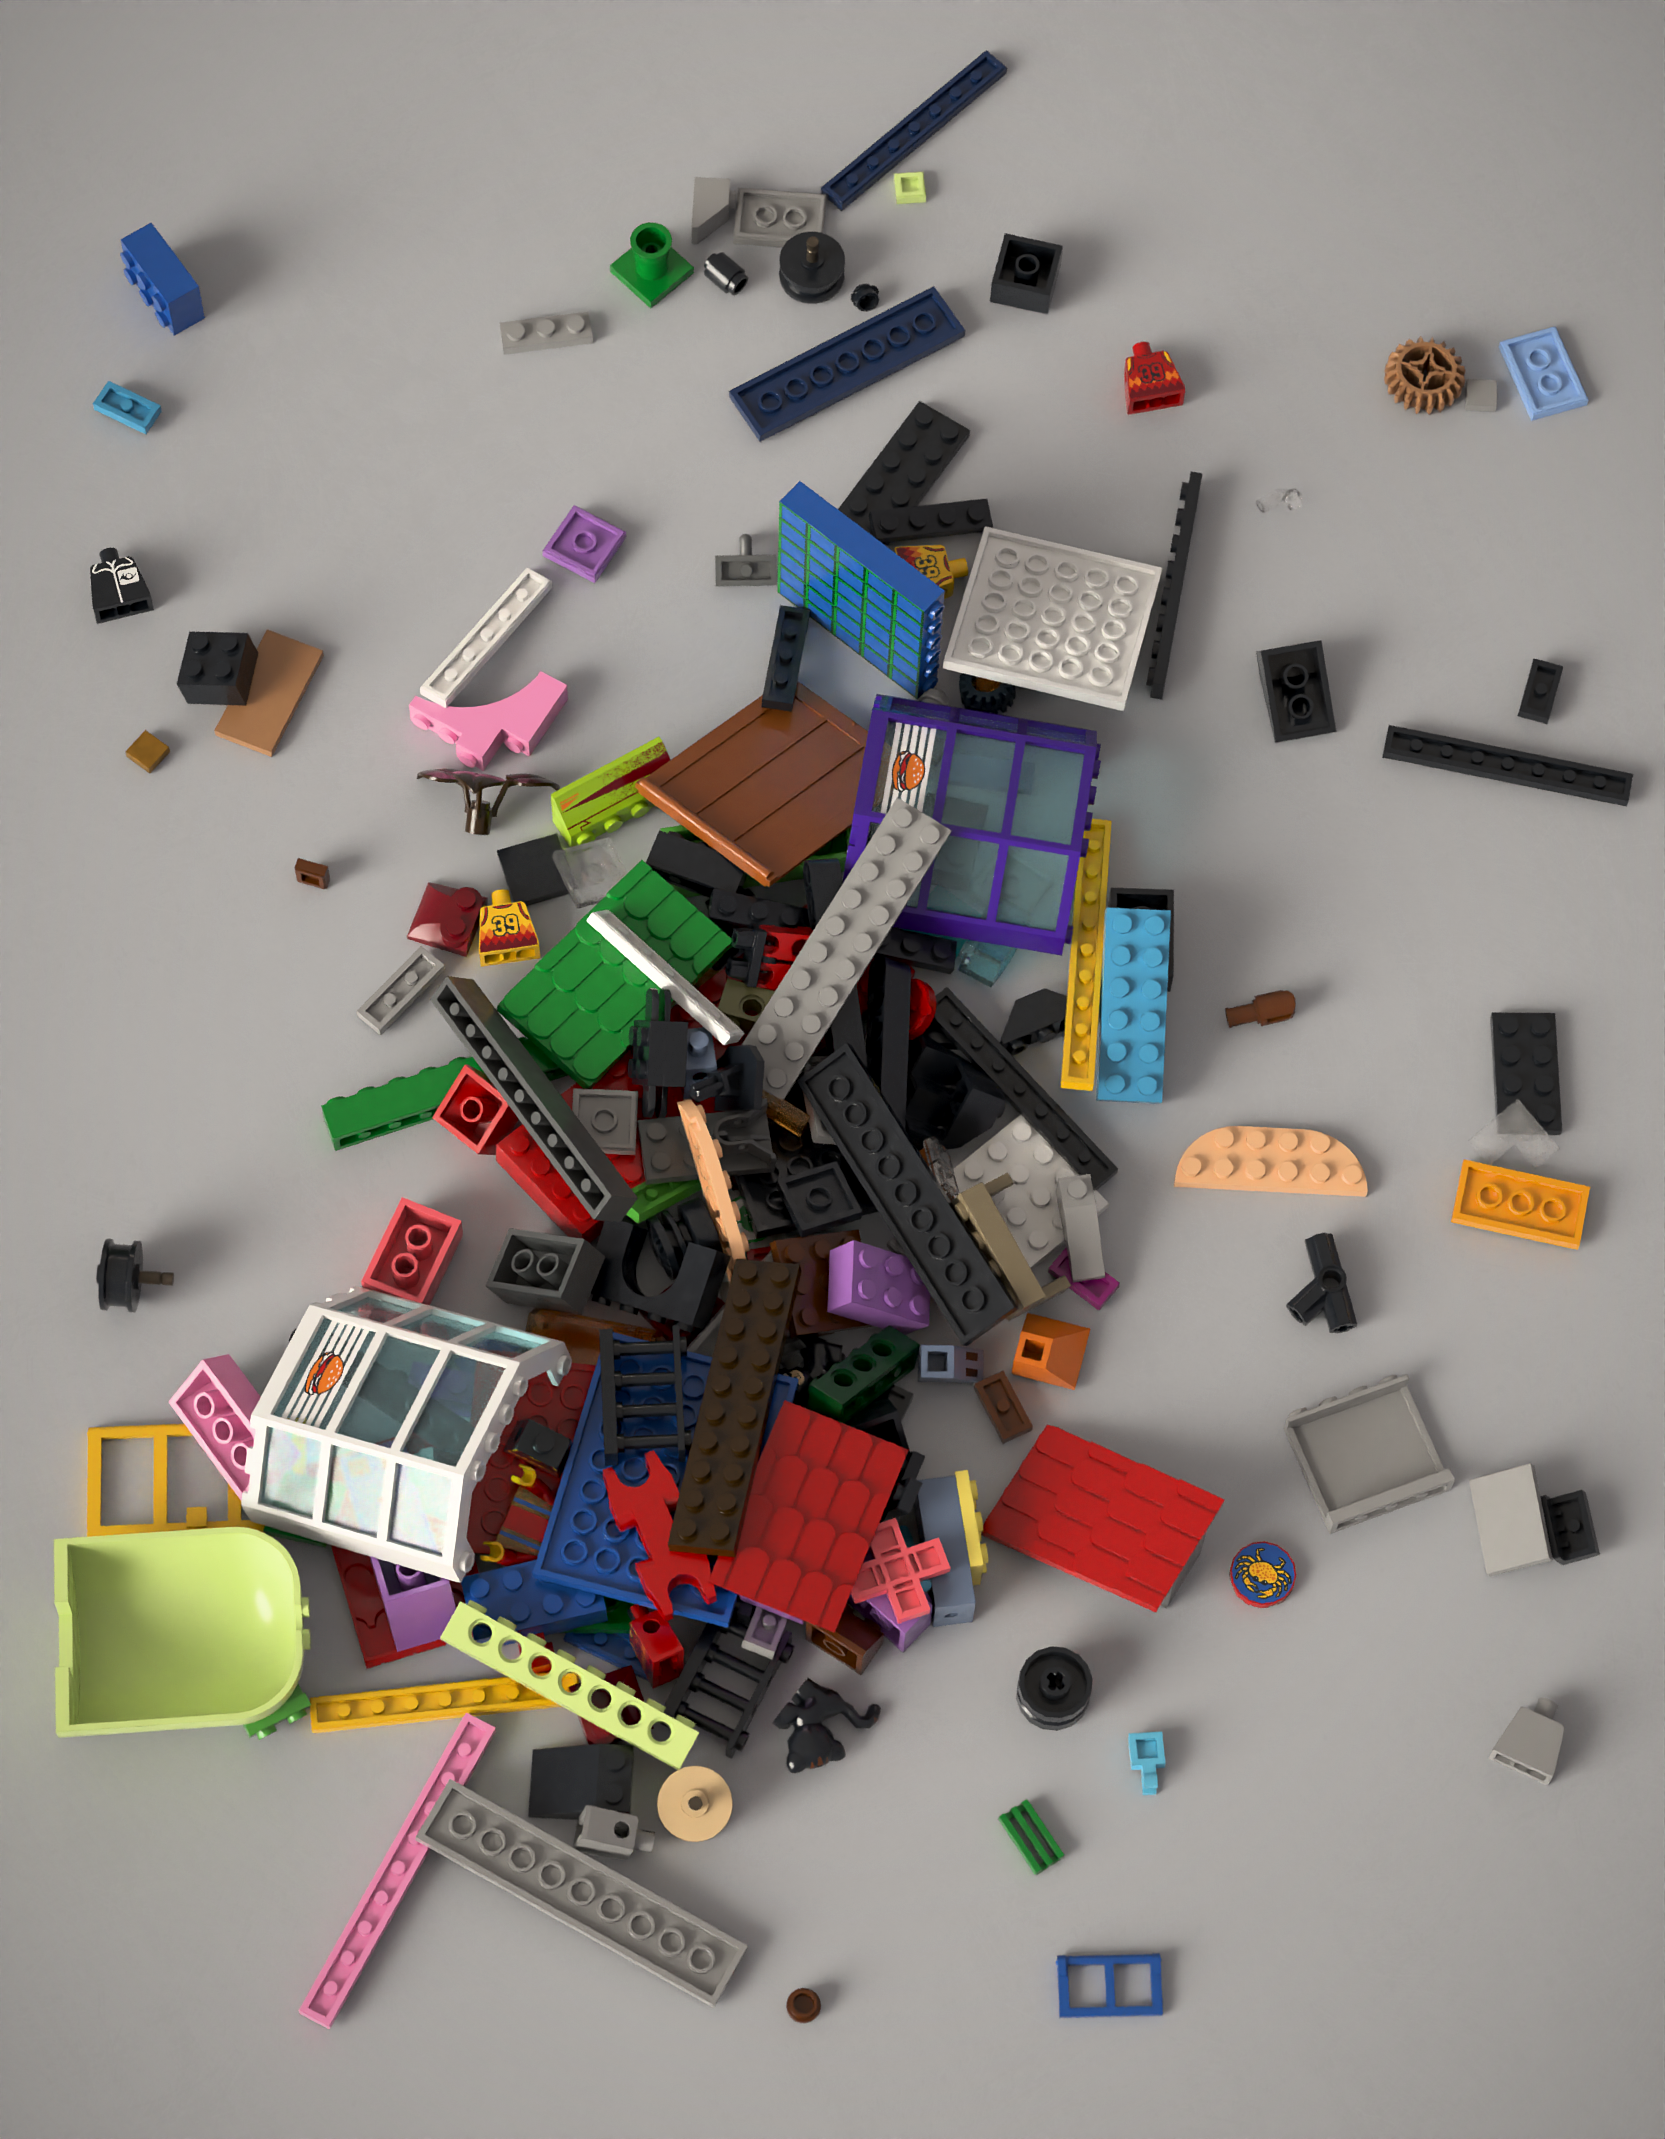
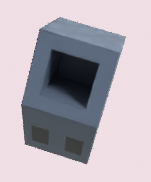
M921 1345L919 1347L918 1382L977 1383L983 1380L984 1350L955 1345Z

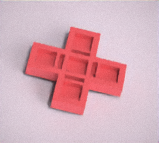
M896 1518L879 1523L869 1547L874 1559L862 1564L851 1591L854 1603L857 1604L887 1593L898 1624L929 1614L930 1607L920 1582L950 1572V1565L939 1537L907 1548Z

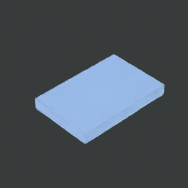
M1556 326L1500 342V352L1531 421L1587 405L1588 397Z

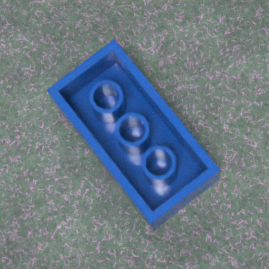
M536 1560L465 1576L461 1582L466 1605L469 1600L480 1604L487 1609L486 1616L497 1621L499 1616L517 1625L515 1631L523 1636H527L528 1633L537 1634L542 1632L544 1636L608 1621L602 1595L533 1578L532 1573ZM477 1625L472 1630L473 1638L478 1643H485L492 1636L490 1628L486 1625ZM508 1641V1642H506L503 1646L509 1645V1644H513V1643H517V1642H515V1641Z

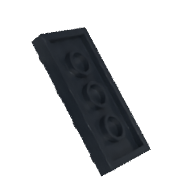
M1492 1012L1490 1024L1496 1133L1498 1135H1560L1562 1132L1555 1013Z

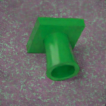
M654 222L644 223L636 227L630 237L632 248L610 265V272L649 308L655 306L694 274V267L671 247L672 236L665 226Z

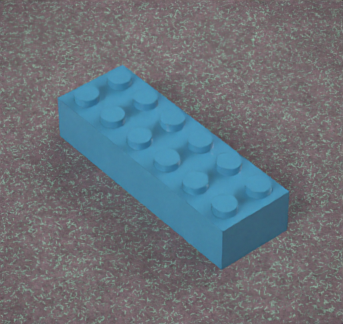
M1108 907L1105 909L1096 1101L1162 1103L1170 910Z

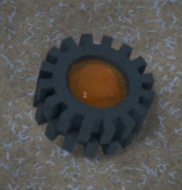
M964 673L960 674V696L965 709L998 714V710L1005 713L1007 706L1012 707L1014 704L1013 699H1016L1015 685Z

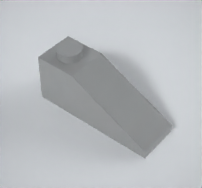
M1086 1174L1058 1178L1056 1197L1072 1281L1079 1282L1105 1278L1097 1208L1091 1176Z

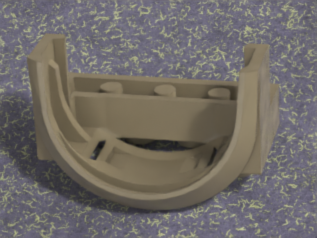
M1006 1173L986 1184L981 1182L961 1192L951 1203L971 1232V1236L978 1247L985 1254L992 1269L997 1273L1019 1309L1007 1317V1320L1010 1321L1062 1294L1071 1285L1064 1275L1042 1287L1038 1283L991 1198L1013 1185L1010 1175Z

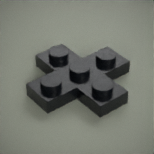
M916 1451L907 1453L879 1523L896 1518L898 1522L900 1516L911 1512L922 1486V1482L916 1480L926 1456Z

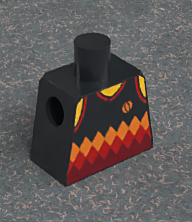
M519 1420L503 1452L560 1479L568 1459L572 1440L533 1420Z

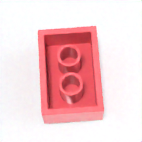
M402 1197L362 1278V1287L430 1305L463 1237L462 1221Z

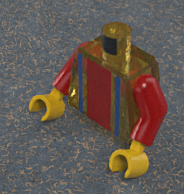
M519 1464V1467L524 1471L523 1477L520 1479L512 1475L511 1480L524 1486V1488L521 1486L517 1488L495 1542L484 1541L483 1544L488 1545L491 1552L489 1556L480 1555L482 1561L496 1562L507 1567L537 1560L556 1497L549 1486L536 1476L533 1468Z

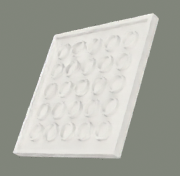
M985 526L946 651L943 669L1124 711L1163 568Z

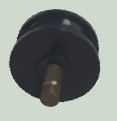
M803 232L793 236L784 244L779 258V279L782 288L790 297L799 302L816 304L833 298L840 291L845 276V255L842 247L834 238L820 232Z
M107 1238L103 1245L101 1260L96 1273L100 1309L107 1311L109 1306L127 1307L128 1312L135 1313L140 1299L141 1284L173 1286L174 1273L143 1271L141 1241L135 1240L132 1245L114 1244L113 1239Z

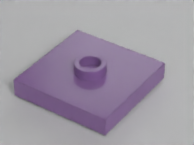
M574 505L543 549L542 554L547 559L596 583L626 539V532Z

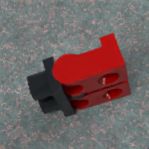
M750 923L749 928H734L731 939L732 946L744 949L743 959L729 957L725 972L729 977L742 980L747 987L776 990L813 930L810 927L798 926L797 929L774 925H760L758 923Z

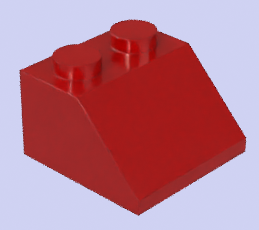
M464 1065L432 1117L473 1151L481 1155H496V1144L511 1133L519 1120L486 1074L469 1065Z

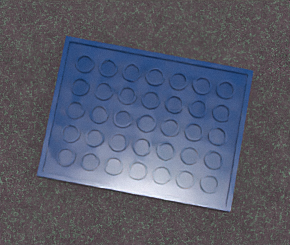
M613 1332V1340H620V1343L649 1342ZM687 1351V1356L681 1357L684 1430H691L692 1441L712 1357ZM600 1354L532 1574L535 1579L656 1609L654 1604L647 1598L635 1567V1563L649 1557L636 1527L620 1532L609 1509L608 1493L602 1470L612 1467L624 1485L629 1487L641 1486L650 1476L646 1468L644 1453L654 1450L662 1464L671 1473L680 1493L690 1450H685L686 1462H679L678 1447L625 1450V1453H618L619 1465L605 1466ZM674 1354L621 1356V1360H614L615 1371H621V1374L674 1371ZM782 1374L777 1376L758 1461L784 1400L791 1403L794 1401L799 1384L798 1378ZM675 1385L622 1387V1391H615L616 1402H623V1405L676 1402ZM677 1416L623 1418V1422H617V1433H624V1436L678 1434ZM675 1511L670 1513L672 1519H674ZM707 1555L711 1573L718 1555ZM681 1584L672 1589L669 1598L673 1605V1614L729 1628L738 1594L714 1585L717 1602L707 1605L696 1587L689 1584Z

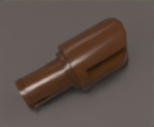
M1279 990L1254 996L1255 999L1250 1004L1225 1008L1229 1028L1255 1021L1261 1026H1266L1293 1018L1296 1002L1294 995L1290 991Z

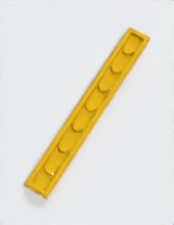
M546 1672V1673H537L536 1675L545 1676V1675H547L549 1672ZM566 1674L561 1680L562 1687L567 1692H569V1686L579 1683V1677L575 1674ZM509 1677L309 1698L311 1703L312 1733L464 1717L465 1713L472 1716L562 1707Z

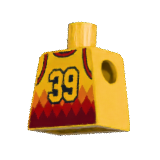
M943 545L901 546L894 549L898 556L945 590L944 599L953 595L954 578L968 576L969 574L966 559L960 558L948 561Z
M505 889L492 892V905L480 908L479 956L481 967L539 959V941L525 902L511 903L510 892Z

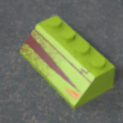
M660 736L551 794L553 823L571 850L579 846L586 847L590 845L596 837L605 832L611 833L616 831L624 822L633 817L640 818L644 816L650 808L655 806L638 793L639 790L635 788V783L642 777L649 776L670 761Z

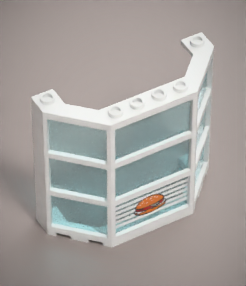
M360 1286L351 1287L349 1293L343 1294L339 1292L327 1297L325 1303L315 1302L310 1304L251 1415L250 1428L256 1430L254 1447L250 1446L247 1448L245 1473L250 1474L249 1491L242 1493L241 1506L251 1522L461 1583L465 1573L469 1572L474 1564L475 1554L466 1538L472 1492L477 1482L481 1481L484 1477L486 1464L491 1454L498 1449L500 1436L505 1426L511 1422L514 1408L519 1398L527 1390L528 1380L547 1372L552 1385L559 1386L563 1376L567 1375L570 1371L572 1358L564 1342Z

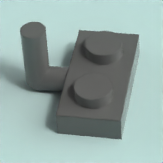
M743 534L739 538L740 555L715 556L716 586H777V555H752V538L749 534Z

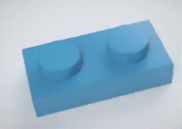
M110 381L106 383L93 403L94 410L144 434L148 433L162 412L161 405Z

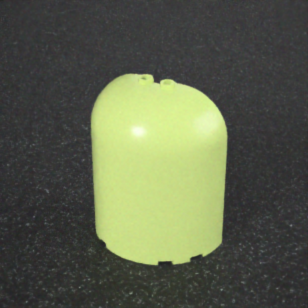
M222 1527L54 1539V1603L59 1615V1667H55L56 1734L59 1738L250 1724L273 1714L294 1692L303 1669L304 1650L311 1649L310 1629H304V1618L310 1617L309 1597H302L300 1578L294 1560L285 1547L273 1537L251 1528Z

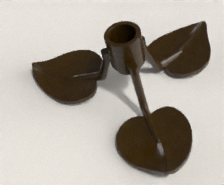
M453 769L426 770L417 774V779L425 777L437 782L456 783L463 788L464 812L467 813L465 832L476 835L490 834L492 817H497L498 808L509 787L516 785L526 787L550 786L556 791L560 789L558 784L546 778L525 773L508 774L505 778L506 781L493 775ZM503 785L493 807L490 808V802L482 800V790L487 787ZM469 790L473 794H476V800H472V803L470 800Z

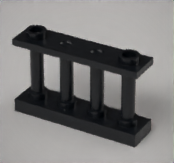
M672 1325L673 1340L620 1343V1340H613L612 1328L599 1329L605 1466L619 1465L618 1453H625V1450L678 1447L679 1462H686L685 1450L691 1449L692 1441L691 1430H684L681 1357L687 1356L686 1336L680 1337L679 1325ZM674 1354V1371L621 1374V1371H615L614 1360H621V1356ZM675 1385V1403L623 1405V1402H616L615 1391H622V1387ZM677 1416L678 1434L624 1436V1433H617V1422H623V1418Z
M734 1616L731 1617L729 1628L711 1623L706 1624L664 1704L666 1709L663 1712L674 1719L679 1714L694 1722L695 1726L728 1741L726 1756L731 1759L736 1750L741 1752L745 1747L750 1735L746 1730L781 1662L787 1664L795 1648L791 1644L792 1632L786 1630L781 1641L778 1643L773 1659L770 1660L765 1671L720 1650V1645L716 1643L722 1633L727 1635L729 1632L744 1640L748 1627L735 1621ZM714 1661L757 1682L758 1685L751 1699L748 1700L705 1679V1675L701 1672L706 1662L712 1664ZM691 1691L695 1693L701 1691L742 1711L743 1714L735 1730L689 1708L690 1704L686 1701Z

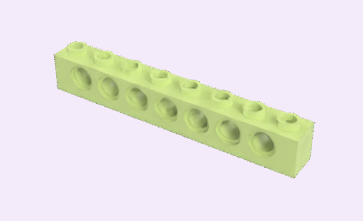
M469 1600L466 1605L460 1601L440 1640L677 1770L680 1769L699 1732L693 1729L696 1725L694 1722L679 1714L676 1719L663 1713L666 1707L650 1698L647 1699L646 1703L634 1697L636 1691L621 1682H618L616 1686L604 1680L606 1674L590 1665L585 1670L574 1664L577 1658L561 1649L554 1653L545 1648L547 1642L532 1633H528L527 1637L515 1631L517 1625L499 1616L497 1621L485 1615L487 1609L480 1604ZM477 1625H486L490 1628L492 1636L489 1641L478 1643L472 1637V1630ZM508 1641H515L521 1647V1655L516 1659H507L502 1654V1646ZM544 1657L550 1662L551 1671L547 1675L539 1676L533 1672L531 1664L536 1658ZM566 1674L577 1675L581 1681L579 1690L576 1692L564 1690L561 1684L562 1678ZM597 1690L606 1691L611 1699L610 1705L604 1709L596 1708L591 1701L592 1694ZM633 1706L638 1709L640 1720L637 1724L627 1725L623 1722L621 1712L625 1707ZM664 1723L669 1727L670 1736L666 1741L659 1742L652 1737L651 1728L654 1724Z

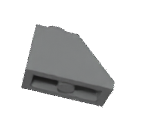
M695 177L692 244L700 243L729 220V209H735L736 191H730V179Z

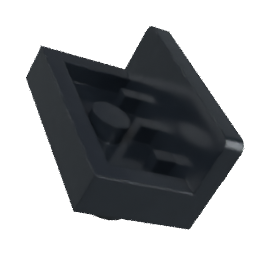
M1579 1490L1554 1498H1550L1547 1495L1540 1496L1551 1554L1555 1561L1561 1565H1566L1600 1555L1585 1491Z

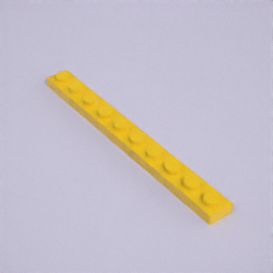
M1092 819L1090 832L1084 831L1083 838L1089 839L1086 858L1080 857L1075 882L1072 919L1073 933L1070 947L1060 1088L1093 1091L1111 820Z

